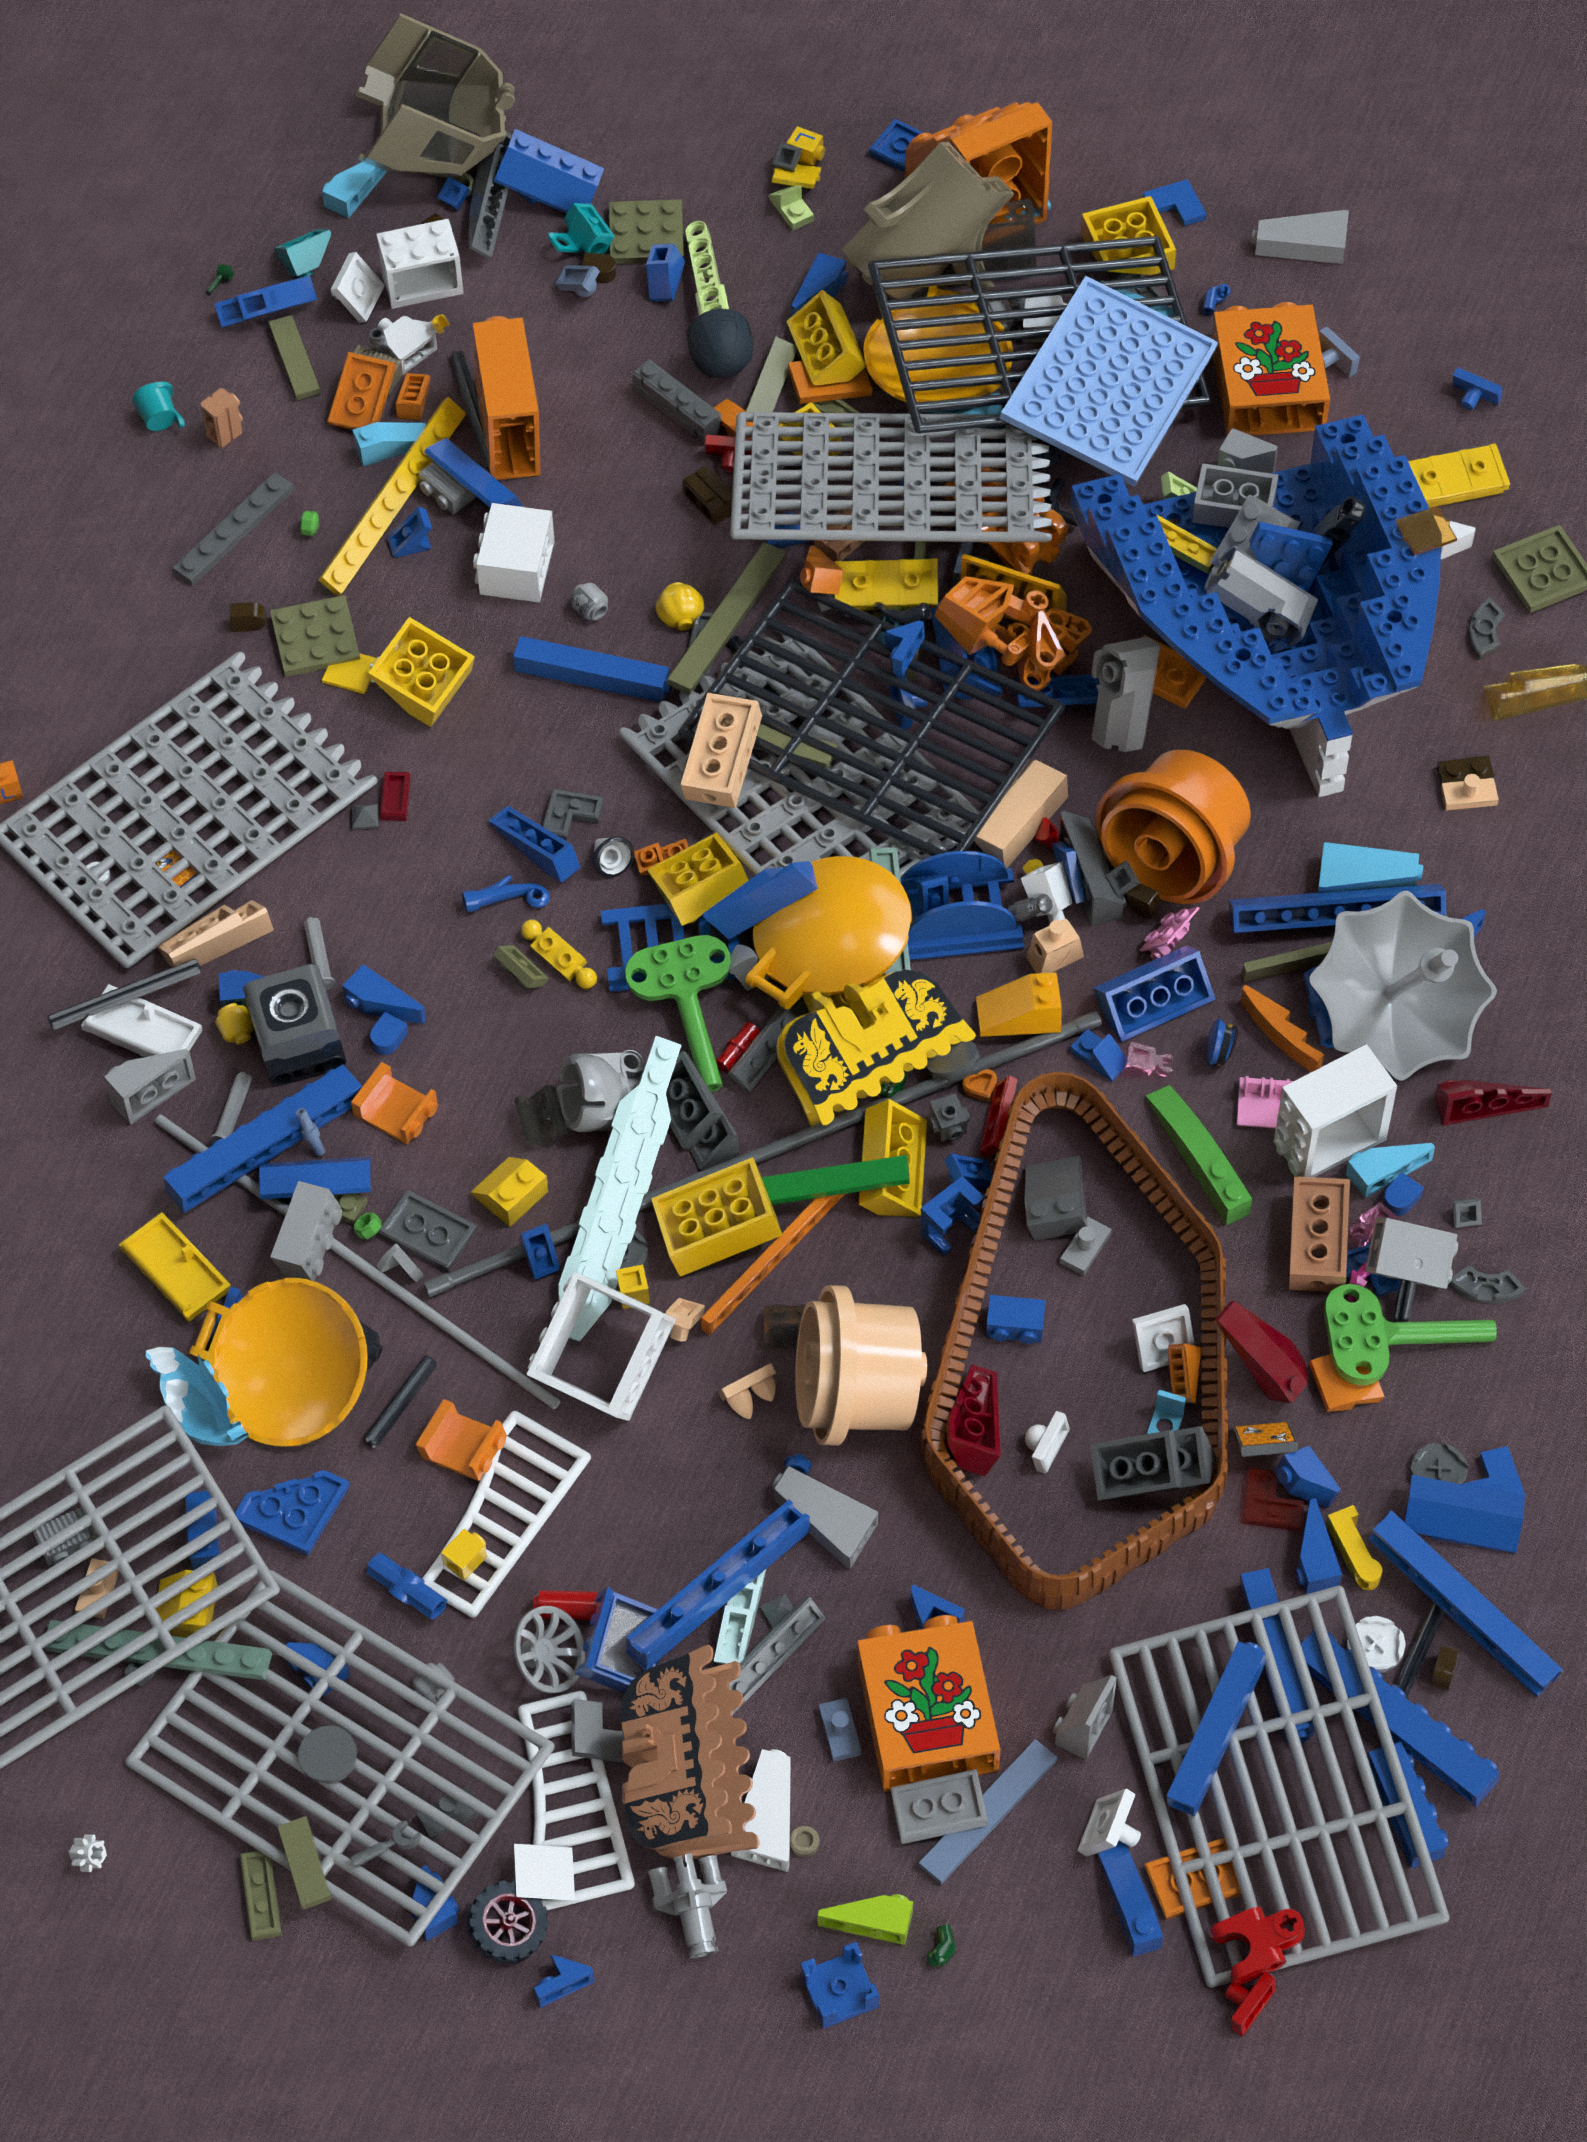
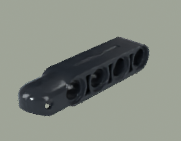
M1348 497L1340 506L1333 508L1309 532L1332 538L1333 545L1323 564L1351 537L1352 530L1363 520L1366 514V505L1363 501L1355 497Z

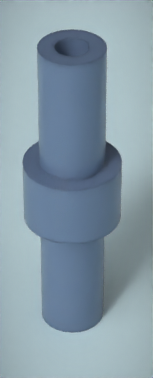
M305 1108L298 1109L295 1114L302 1126L301 1133L304 1139L310 1143L316 1156L323 1155L325 1149L319 1138L320 1132L316 1124L311 1122Z

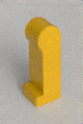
M1352 1505L1329 1514L1326 1528L1356 1584L1363 1590L1375 1589L1380 1583L1382 1567L1378 1561L1372 1559L1356 1528L1359 1514L1355 1506Z

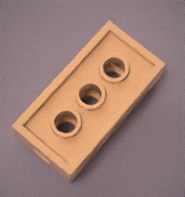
M707 693L681 781V788L686 800L736 808L762 719L758 701Z

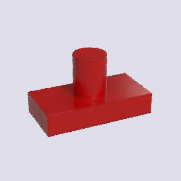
M706 435V454L723 455L721 468L725 471H733L735 437ZM745 438V441H752V438ZM745 451L744 455H752V451Z
M1264 1972L1251 1991L1233 1983L1228 1987L1225 1998L1240 2006L1231 2018L1232 2030L1242 2037L1245 2035L1275 1993L1276 1983L1273 1976Z

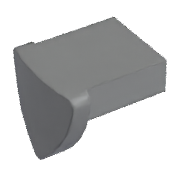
M737 945L730 956L731 965L728 971L730 974H734L743 987L749 991L752 987L745 983V978L760 960L751 948ZM766 976L764 979L767 981L770 977Z
M397 1243L384 1254L377 1264V1268L381 1272H385L400 1264L416 1283L425 1276Z

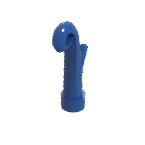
M507 875L499 882L484 889L462 892V901L467 913L479 910L480 907L526 895L528 904L541 908L549 902L550 894L546 888L534 883L507 885L512 879L511 875ZM536 894L541 896V898L535 899L533 896Z

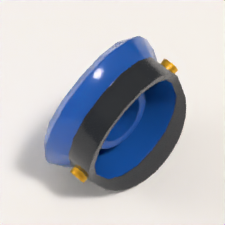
M1217 1019L1212 1024L1207 1039L1206 1059L1208 1065L1217 1064V1066H1222L1229 1060L1238 1037V1028L1236 1026H1232L1229 1023L1226 1025L1221 1019Z

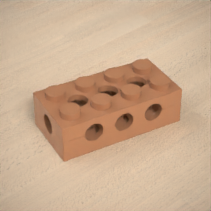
M1294 1177L1289 1290L1331 1292L1338 1286L1346 1285L1350 1179Z

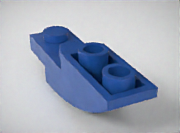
M307 276L241 294L214 304L221 327L223 328L315 301L317 296L311 277Z

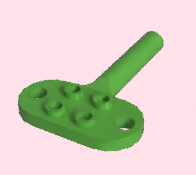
M701 935L645 948L636 952L629 959L625 968L626 983L630 991L638 998L647 1001L666 998L676 1000L694 1065L710 1092L719 1090L723 1085L697 993L703 989L720 984L728 976L731 960L727 946L718 938ZM715 953H719L725 959L723 962L716 964L710 960V957ZM637 972H641L646 975V979L643 982L637 983L632 980V976Z
M1346 1284L1338 1286L1330 1292L1324 1305V1318L1335 1371L1344 1380L1352 1384H1374L1384 1376L1389 1365L1388 1347L1390 1345L1495 1342L1497 1330L1494 1320L1389 1322L1382 1315L1377 1297L1370 1290L1360 1285ZM1352 1295L1357 1299V1302L1350 1303L1343 1296ZM1363 1366L1370 1373L1367 1375L1360 1374L1356 1367Z

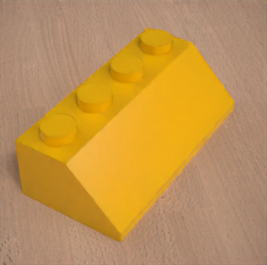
M821 290L786 321L809 377L815 386L848 382L866 367L864 356L842 305L825 291Z
M891 1099L866 1109L862 1162L907 1155L910 1184L860 1191L859 1205L877 1215L921 1216L927 1120Z

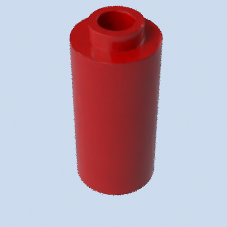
M540 1590L539 1596H534L533 1609L542 1606H553L563 1610L573 1620H591L592 1615L598 1611V1602L595 1601L598 1592ZM539 1614L542 1619H551V1614Z

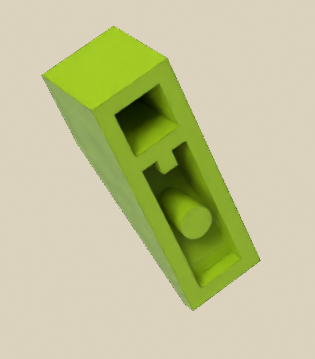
M893 1894L891 1896L882 1895L821 1909L818 1912V1926L905 1945L913 1913V1901H909L903 1895Z

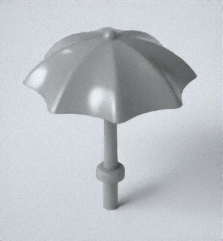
M1402 891L1389 902L1370 910L1360 912L1344 911L1339 913L1336 918L1335 935L1330 950L1323 962L1309 977L1312 987L1321 996L1328 1010L1332 1025V1043L1334 1048L1341 1052H1352L1367 1044L1382 1066L1394 1078L1401 1081L1407 1079L1427 1064L1446 1059L1467 1058L1471 1052V1040L1475 1024L1484 1008L1497 994L1495 985L1487 977L1478 960L1474 945V928L1472 923L1463 919L1449 918L1432 911L1409 891Z

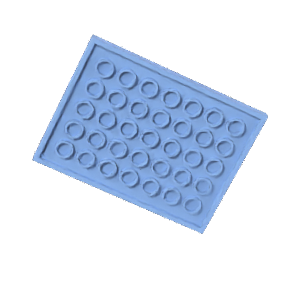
M1085 276L1002 410L1000 419L1112 476L1121 474L1124 482L1135 487L1214 354L1219 342Z

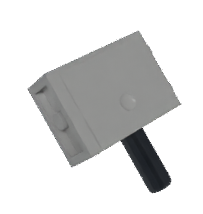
M1390 1218L1375 1219L1365 1272L1400 1280L1393 1319L1403 1322L1409 1321L1416 1284L1435 1289H1447L1453 1276L1451 1266L1453 1257L1458 1250V1242L1456 1241L1458 1234Z

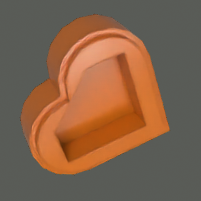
M985 1069L978 1072L977 1075L967 1076L963 1080V1092L970 1097L989 1103L995 1084H997L995 1072Z

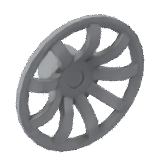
M553 1606L537 1607L529 1611L521 1619L514 1638L515 1658L522 1675L536 1689L547 1693H558L569 1689L580 1677L575 1674L576 1668L585 1661L584 1641L580 1629L575 1621L563 1610ZM543 1613L551 1614V1622L545 1632L544 1622L539 1615ZM560 1618L569 1627L560 1635L552 1638ZM531 1619L536 1624L535 1635L524 1629ZM574 1635L577 1649L557 1647L558 1644ZM521 1637H523L527 1640L522 1644V1647L520 1648ZM558 1656L577 1657L575 1669L573 1670L568 1664L557 1659ZM525 1665H527L530 1668H536L532 1676L526 1669ZM554 1667L565 1672L569 1679L559 1685L558 1674ZM544 1670L550 1676L551 1686L538 1682Z

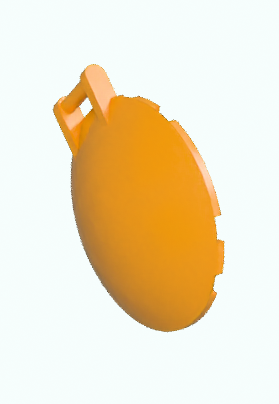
M929 286L927 297L966 293ZM976 303L891 310L893 320L896 321L979 313ZM883 318L881 320L877 319L870 327L864 342L866 368L872 379L884 391L906 402ZM999 321L993 322L995 332L1005 331V328ZM982 323L897 331L899 341L985 333ZM1011 341L998 342L1001 352L1013 351ZM988 343L902 351L905 361L991 353ZM1004 362L1007 373H1009L1012 362ZM994 363L908 371L911 382L997 374ZM991 384L917 391L914 394L917 402L990 395L1001 385Z
M849 856L827 857L812 861L811 864L818 889L753 926L754 947L760 961L747 974L745 983L752 988H759L779 1001L781 1007L788 1010L803 994L811 995L812 992L819 991L820 993H826L827 996L844 993V986L848 983L856 985L864 983L867 985L884 974L904 950L909 938L910 923H912L911 906L907 894L898 879L887 869L872 861ZM769 976L786 987L787 990L783 992L764 978Z
M284 1278L273 1282H265L248 1291L246 1296L238 1303H234L230 1308L208 1301L206 1307L208 1312L195 1346H191L189 1354L197 1357L199 1355L200 1358L209 1361L214 1370V1379L217 1383L222 1382L229 1394V1397L226 1399L230 1406V1409L227 1411L231 1424L240 1421L245 1432L249 1434L248 1437L257 1442L272 1446L290 1447L310 1443L323 1437L346 1418L357 1402L365 1381L367 1345L358 1317L350 1305L338 1293L325 1285L308 1279ZM221 1314L222 1317L220 1319L217 1330L213 1337L209 1351H207L205 1349L209 1341L210 1335L212 1333L218 1315Z

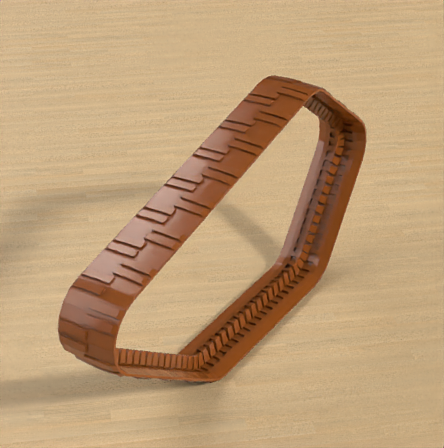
M1068 1072L1044 1073L1028 1081L1019 1093L1015 1094L1007 1116L1006 1131L1003 1140L1000 1141L994 1162L993 1178L991 1179L990 1187L987 1188L983 1201L980 1225L976 1235L973 1237L966 1273L956 1298L950 1332H947L942 1348L940 1369L938 1370L936 1381L932 1384L928 1398L926 1418L924 1419L921 1433V1452L924 1455L926 1471L932 1480L934 1488L941 1493V1497L945 1502L949 1503L966 1524L967 1530L971 1535H974V1539L978 1544L983 1546L999 1566L1000 1572L1005 1578H1008L1011 1586L1017 1589L1027 1600L1052 1610L1071 1609V1607L1089 1600L1099 1592H1104L1111 1587V1584H1116L1129 1572L1146 1561H1151L1157 1557V1554L1163 1553L1170 1545L1190 1532H1195L1213 1516L1214 1510L1223 1495L1228 1473L1227 1449H1225L1228 1442V1411L1226 1410L1225 1398L1227 1393V1359H1225L1226 1347H1224L1226 1345V1336L1215 1322V1319L1225 1308V1297L1223 1296H1225L1226 1259L1223 1257L1221 1242L1217 1238L1214 1228L1186 1198L1178 1184L1172 1180L1173 1178L1170 1174L1164 1171L1148 1151L1147 1146L1143 1141H1140L1139 1136L1124 1122L1112 1103L1107 1101V1097L1103 1092L1099 1091L1098 1088L1085 1078ZM1053 1108L1067 1109L1075 1112L1079 1116H1083V1120L1087 1124H1093L1091 1129L1095 1134H1101L1099 1136L1100 1141L1103 1144H1109L1107 1149L1111 1154H1117L1115 1159L1119 1164H1125L1123 1169L1127 1174L1133 1173L1131 1179L1135 1184L1141 1183L1139 1189L1143 1194H1150L1147 1199L1152 1204H1158L1155 1207L1160 1214H1166L1164 1216L1165 1221L1168 1224L1173 1223V1231L1176 1234H1182L1180 1239L1184 1244L1189 1243L1191 1245L1188 1249L1193 1255L1198 1254L1195 1258L1202 1272L1201 1282L1210 1283L1201 1285V1294L1208 1295V1297L1201 1298V1307L1210 1308L1201 1310V1319L1209 1321L1201 1323V1331L1211 1333L1201 1335V1344L1210 1346L1203 1347L1201 1353L1202 1357L1210 1358L1202 1360V1369L1212 1371L1202 1373V1382L1210 1384L1202 1386V1395L1211 1396L1202 1398V1407L1212 1409L1202 1411V1420L1212 1423L1202 1424V1428L1205 1434L1212 1435L1207 1436L1216 1455L1210 1484L1199 1485L1198 1489L1191 1494V1497L1188 1496L1183 1500L1185 1506L1182 1507L1180 1504H1176L1171 1508L1172 1514L1166 1511L1160 1515L1162 1520L1160 1522L1157 1519H1153L1148 1523L1150 1529L1144 1526L1137 1530L1139 1536L1136 1537L1131 1534L1125 1538L1127 1544H1123L1121 1541L1115 1544V1552L1108 1549L1102 1553L1104 1559L1101 1560L1097 1556L1091 1560L1092 1567L1085 1564L1079 1568L1080 1573H1077L1075 1570L1069 1574L1059 1575V1577L1055 1574L1049 1575V1573L1041 1570L1036 1564L1032 1565L1033 1561L1029 1556L1020 1557L1025 1551L1020 1545L1012 1547L1016 1539L1012 1534L1004 1537L1008 1529L1003 1523L998 1526L995 1525L999 1521L995 1513L986 1514L991 1508L986 1502L978 1504L982 1500L978 1491L970 1494L974 1486L970 1481L961 1482L966 1476L961 1470L953 1472L957 1468L953 1460L945 1462L950 1458V1455L945 1446L947 1423L944 1422H947L950 1412L943 1410L952 1409L955 1403L954 1400L947 1397L957 1396L958 1388L951 1385H960L962 1376L953 1372L963 1373L965 1364L957 1360H967L968 1351L961 1348H970L972 1340L965 1336H973L975 1327L968 1324L977 1323L978 1315L972 1312H980L982 1303L973 1299L983 1300L985 1291L977 1287L986 1288L988 1279L980 1275L990 1276L992 1267L983 1263L993 1264L995 1255L989 1252H996L998 1243L992 1240H1000L1002 1232L995 1228H1003L1005 1219L998 1216H1006L1008 1208L1001 1204H1010L1011 1196L1003 1192L1013 1193L1015 1184L1008 1181H1016L1018 1172L1011 1169H1019L1021 1164L1020 1160L1013 1157H1023L1024 1149L1018 1146H1026L1027 1137L1020 1134H1029L1031 1126L1027 1124H1032L1034 1118L1041 1111Z

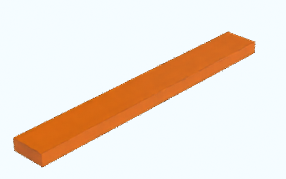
M845 1194L815 1198L782 1233V1236H779L702 1316V1330L708 1335L712 1334Z

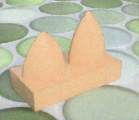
M770 1363L717 1392L721 1400H727L730 1407L736 1413L750 1419L753 1412V1402L748 1388L751 1387L760 1398L770 1402L773 1401L776 1391L773 1375L776 1372Z

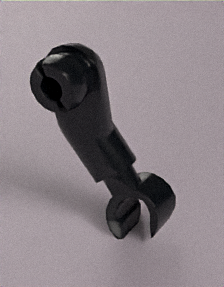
M875 602L872 606L874 609H879L882 612L874 611L873 616L879 619L886 617L889 618V621L900 625L923 621L929 617L930 606L923 602L904 611L894 608L890 610L881 602Z

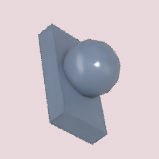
M566 265L554 286L560 291H575L581 297H589L596 291L597 284L595 279L600 271L595 266Z

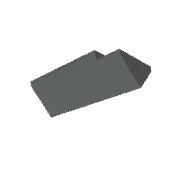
M682 1051L677 1057L666 1091L671 1117L669 1125L681 1147L690 1149L700 1170H706L739 1156L738 1135L686 1052Z
M1201 1426L1091 1444L1098 1501L1210 1484L1216 1461L1214 1450Z

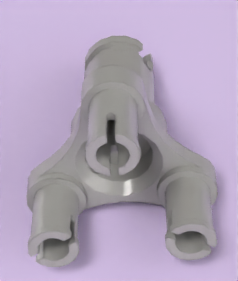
M684 1854L686 1867H684L682 1855L674 1857L680 1882L677 1885L678 1889L674 1892H671L667 1867L648 1871L654 1893L652 1898L654 1909L680 1916L687 1948H690V1959L702 1958L719 1952L718 1947H715L716 1937L709 1909L727 1893L725 1881L721 1879L717 1855L703 1857L698 1860L704 1884L701 1883L700 1879H697L693 1854Z

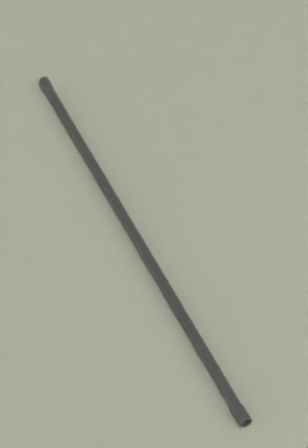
M1093 1011L1062 1025L1061 1032L1042 1033L980 1058L979 1062L976 1061L974 1063L975 1068L963 1077L955 1080H946L945 1077H940V1080L928 1079L897 1092L891 1098L884 1097L834 1117L833 1121L828 1125L817 1124L644 1194L639 1211L653 1206L651 1200L653 1197L752 1157L757 1164L865 1120L866 1109L882 1101L891 1099L903 1105L960 1082L969 1075H977L982 1070L992 1069L1073 1035L1082 1034L1087 1029L1097 1028L1102 1025L1101 1018L1097 1011ZM579 1221L550 1232L553 1245L577 1237L580 1228L578 1225ZM518 1245L451 1273H445L423 1282V1286L427 1296L430 1298L452 1289L458 1284L525 1258L526 1254L521 1245Z

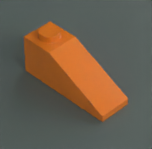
M810 546L805 567L800 574L801 583L812 593L839 595L844 570L816 546Z

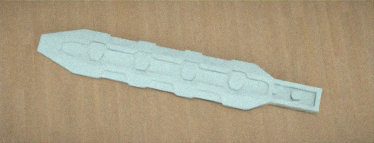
M656 1036L639 1085L619 1101L611 1125L613 1129L604 1156L600 1158L595 1173L596 1180L588 1204L583 1209L578 1224L580 1228L558 1284L559 1302L565 1293L563 1286L567 1283L569 1277L573 1276L574 1272L589 1277L614 1290L616 1289L618 1283L616 1270L620 1269L627 1245L631 1243L644 1194L648 1192L652 1179L651 1172L660 1145L664 1143L671 1121L666 1091L681 1045ZM591 1289L569 1338L580 1342L611 1304L612 1298Z

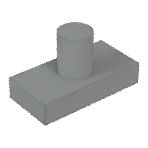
M1087 1217L1088 1227L1080 1229L1060 1258V1264L1083 1276L1112 1232L1111 1228L1090 1217Z

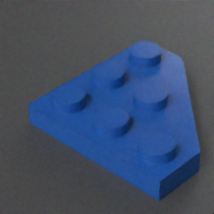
M1258 522L1249 540L1250 548L1259 562L1306 592L1311 587L1333 545L1332 538L1264 522Z
M322 1470L313 1473L314 1476L298 1481L296 1478L274 1485L275 1488L261 1492L256 1490L246 1493L235 1511V1515L242 1526L309 1556L348 1491L350 1483L339 1476Z

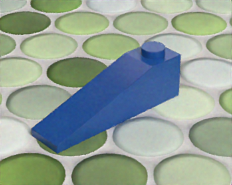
M506 806L488 820L489 824L542 871L562 883L581 868L572 844L510 806Z
M1118 1840L1116 1847L1098 1852L1097 1855L1130 1951L1134 1957L1161 1949L1163 1934L1128 1847Z

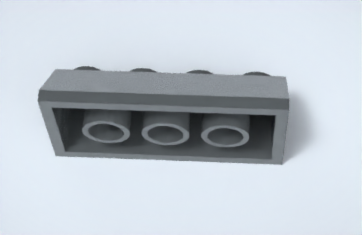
M1067 811L1060 812L1058 841L1063 842L1076 851L1086 898L1082 903L1091 925L1095 926L1122 919L1126 900L1124 895L1120 898L1117 897L1105 876L1110 872L1107 865L1109 864V859L1104 849L1101 850L1097 829L1092 827L1088 818Z

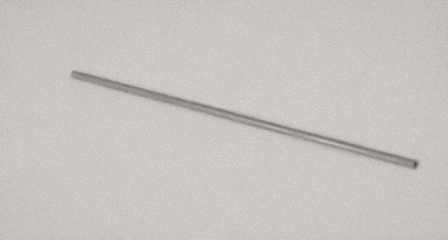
M162 1114L156 1118L155 1124L194 1152L202 1153L208 1149V1147ZM245 1175L236 1181L260 1198V1185L250 1177ZM279 1198L261 1199L286 1216L289 1205ZM333 1238L330 1247L332 1251L552 1409L558 1407L560 1403L558 1398Z

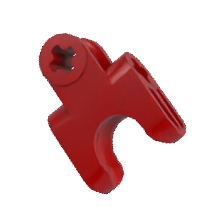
M1257 1906L1216 1923L1212 1926L1209 1933L1211 1938L1219 1944L1240 1940L1247 1943L1251 1948L1247 1958L1235 1964L1230 1973L1233 1984L1243 1985L1261 1977L1264 1972L1270 1973L1282 1967L1286 1963L1282 1951L1299 1944L1304 1938L1305 1929L1302 1916L1294 1909H1284L1266 1917L1262 1908ZM1289 1923L1291 1927H1294V1930L1289 1932L1284 1927L1285 1924Z

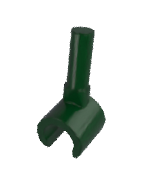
M220 264L217 268V276L206 292L212 294L222 279L231 281L234 276L233 267Z

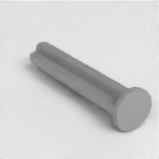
M309 917L304 926L312 964L319 967L325 989L330 990L335 986V980L331 977L320 920Z
M240 1072L235 1078L216 1132L210 1137L212 1144L219 1139H224L231 1135L252 1081V1077L245 1072Z

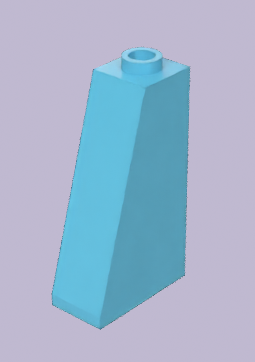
M1324 842L1318 893L1415 886L1416 880L1421 881L1423 865L1418 864L1419 854Z

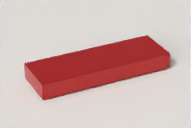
M1010 1075L995 1084L979 1151L981 1155L987 1158L998 1151L1000 1141L1003 1140L1006 1131L1007 1116L1018 1080Z

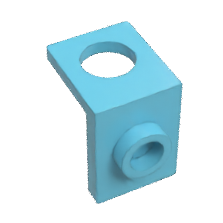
M1158 1390L1155 1411L1147 1434L1160 1432L1156 1427L1160 1420L1170 1421L1173 1425L1171 1431L1179 1430L1184 1415L1186 1398Z

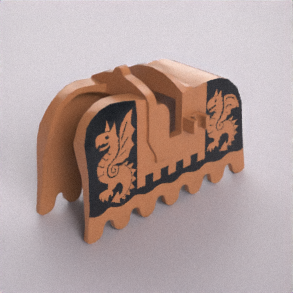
M710 1645L703 1646L684 1656L644 1670L631 1681L623 1695L620 1708L621 1724L625 1738L622 1741V1759L628 1766L633 1767L629 1773L628 1782L622 1785L623 1805H625L627 1826L639 1844L646 1848L654 1849L660 1855L669 1859L682 1855L684 1861V1854H693V1859H699L733 1851L757 1849L760 1845L758 1835L753 1832H746L744 1829L746 1823L753 1820L756 1816V1809L753 1805L742 1803L741 1801L743 1794L749 1792L753 1787L752 1778L747 1775H740L738 1772L739 1767L749 1760V1750L735 1744V1740L746 1732L747 1725L742 1719L733 1718L732 1712L742 1705L744 1697L739 1691L730 1690L729 1684L739 1677L741 1668L737 1661L702 1670L703 1666L710 1663L713 1659V1648Z

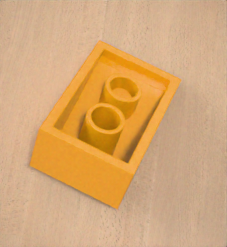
M1057 972L1028 974L976 997L980 1037L1061 1032L1062 1007Z

